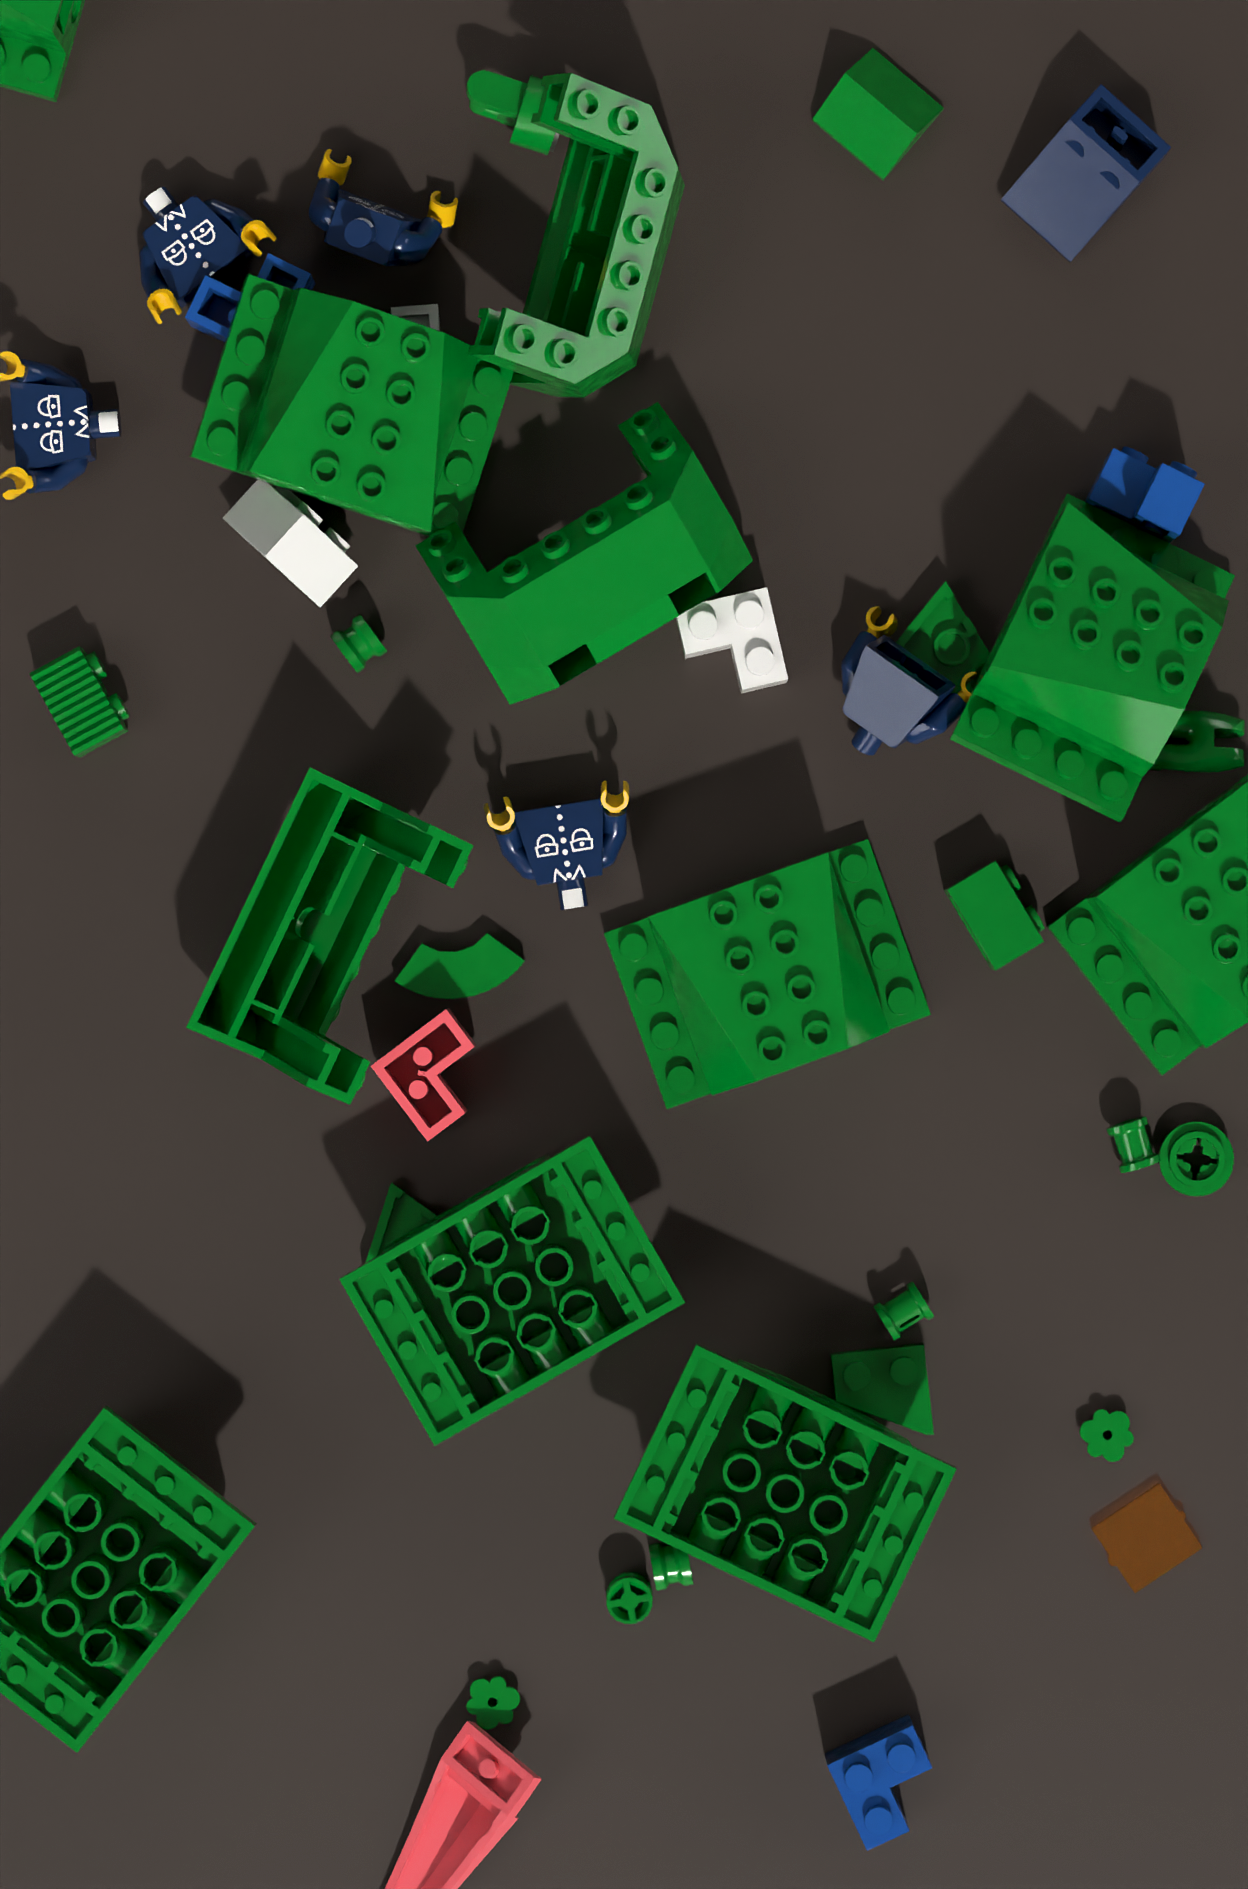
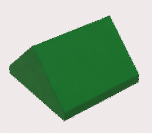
M872 48L845 72L812 121L883 181L944 108L878 51Z

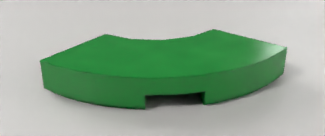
M488 933L474 946L457 952L438 951L422 943L395 979V982L408 990L427 997L439 999L466 998L484 993L500 985L511 977L525 960Z

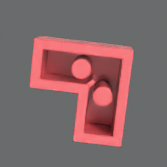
M449 1008L445 1009L371 1065L372 1069L427 1142L468 1111L440 1075L442 1071L477 1046Z

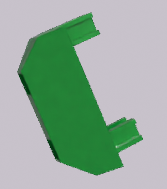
M573 73L543 76L541 86H544L540 106L538 113H533L531 123L570 138L523 313L509 308H502L501 312L490 308H480L477 318H480L481 322L474 345L469 346L467 355L514 371L511 385L555 397H586L636 366L685 184L651 105Z
M659 402L636 412L631 418L617 425L622 435L632 447L633 451L631 453L647 478L632 484L625 491L600 506L588 510L583 516L556 532L548 534L541 541L506 559L492 570L486 572L456 522L434 532L429 538L415 545L509 705L554 690L720 592L753 561L731 515L698 458Z
M309 767L186 1028L257 1057L304 1086L350 1105L356 1092L364 1083L370 1061L325 1035L331 1023L335 1021L340 1012L343 997L351 981L360 970L363 955L371 939L380 928L381 918L391 897L400 886L402 873L405 867H409L454 888L458 877L466 869L468 856L474 845Z

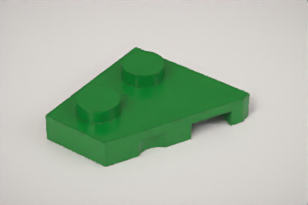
M923 1343L830 1353L836 1402L925 1435H934Z

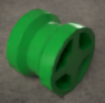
M361 614L352 619V625L345 631L337 630L330 635L331 639L357 673L365 668L366 661L371 657H381L387 652Z
M649 1544L656 1591L665 1590L669 1584L678 1582L683 1586L694 1585L689 1554L670 1545Z
M624 1572L615 1576L609 1583L606 1595V1606L610 1615L615 1620L624 1624L638 1623L649 1615L653 1601L652 1588L649 1581L643 1575L636 1572Z

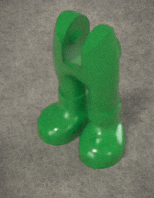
M1183 711L1169 738L1183 739L1188 743L1165 744L1154 765L1149 770L1223 772L1243 767L1244 750L1233 747H1214V738H1237L1243 736L1245 720L1217 712Z

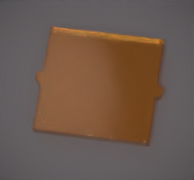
M1159 1483L1091 1528L1109 1554L1108 1563L1111 1566H1117L1134 1593H1137L1202 1549V1546L1184 1521L1186 1514L1182 1510L1176 1509Z

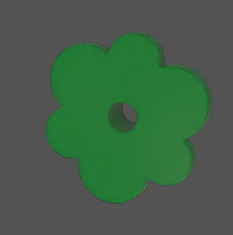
M1097 1409L1093 1413V1420L1083 1422L1079 1429L1081 1438L1088 1443L1087 1452L1092 1457L1102 1455L1110 1462L1119 1461L1124 1455V1447L1130 1446L1134 1441L1132 1432L1128 1430L1130 1425L1129 1417L1126 1413L1119 1410L1109 1414L1104 1409ZM1109 1430L1111 1432L1110 1436L1104 1438L1103 1433Z
M494 1676L490 1681L485 1678H478L470 1686L472 1698L468 1700L466 1708L470 1714L476 1715L477 1724L481 1728L490 1730L495 1728L498 1722L508 1724L513 1720L514 1714L512 1710L519 1705L520 1694L514 1687L506 1686V1680L501 1676ZM490 1698H495L497 1700V1703L490 1704L488 1700Z

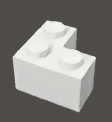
M257 480L223 517L233 529L319 607L331 597L358 567L345 554L350 545L330 527L323 533L318 528L323 519L288 489L279 486L274 489L267 482Z
M767 587L701 602L676 617L685 659L731 649L741 693L787 683L788 675Z

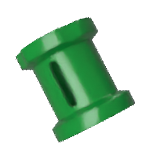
M1146 1116L1129 1119L1106 1128L1108 1135L1114 1137L1122 1161L1118 1166L1120 1173L1135 1171L1161 1161L1159 1154L1153 1153L1145 1129V1125L1148 1124Z
M913 1281L907 1284L906 1291L884 1304L879 1302L873 1306L894 1341L901 1337L900 1332L921 1319L926 1318L930 1320L935 1317Z

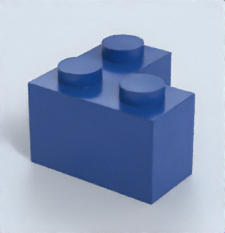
M269 253L257 276L291 289L305 288L313 290L316 284L311 273ZM205 275L185 319L191 327L225 343L241 292Z
M1124 446L1119 451L1113 448L1108 453L1085 502L1168 543L1172 542L1180 536L1205 483L1195 479L1198 474L1195 470L1179 462L1172 461L1170 466L1162 463L1157 468L1146 464L1149 458L1135 449Z
M908 1714L824 1753L828 1769L867 1851L910 1831L906 1817L892 1787L932 1769L928 1754Z

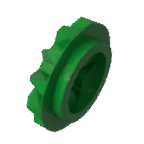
M1200 1121L1183 1123L1165 1136L1158 1153L1161 1160L1159 1165L1162 1176L1173 1189L1188 1196H1205L1217 1191L1227 1182L1234 1166V1152L1227 1136L1217 1127ZM1197 1138H1199L1198 1145L1201 1146V1153L1208 1156V1158L1215 1159V1163L1207 1162V1164H1200L1198 1171L1195 1172L1194 1179H1192L1193 1172H1191L1190 1164L1184 1162L1183 1159H1178L1177 1154L1192 1153Z

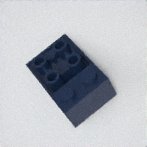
M1100 84L1014 183L1001 201L1067 261L1071 262L1160 164L1171 149V146Z

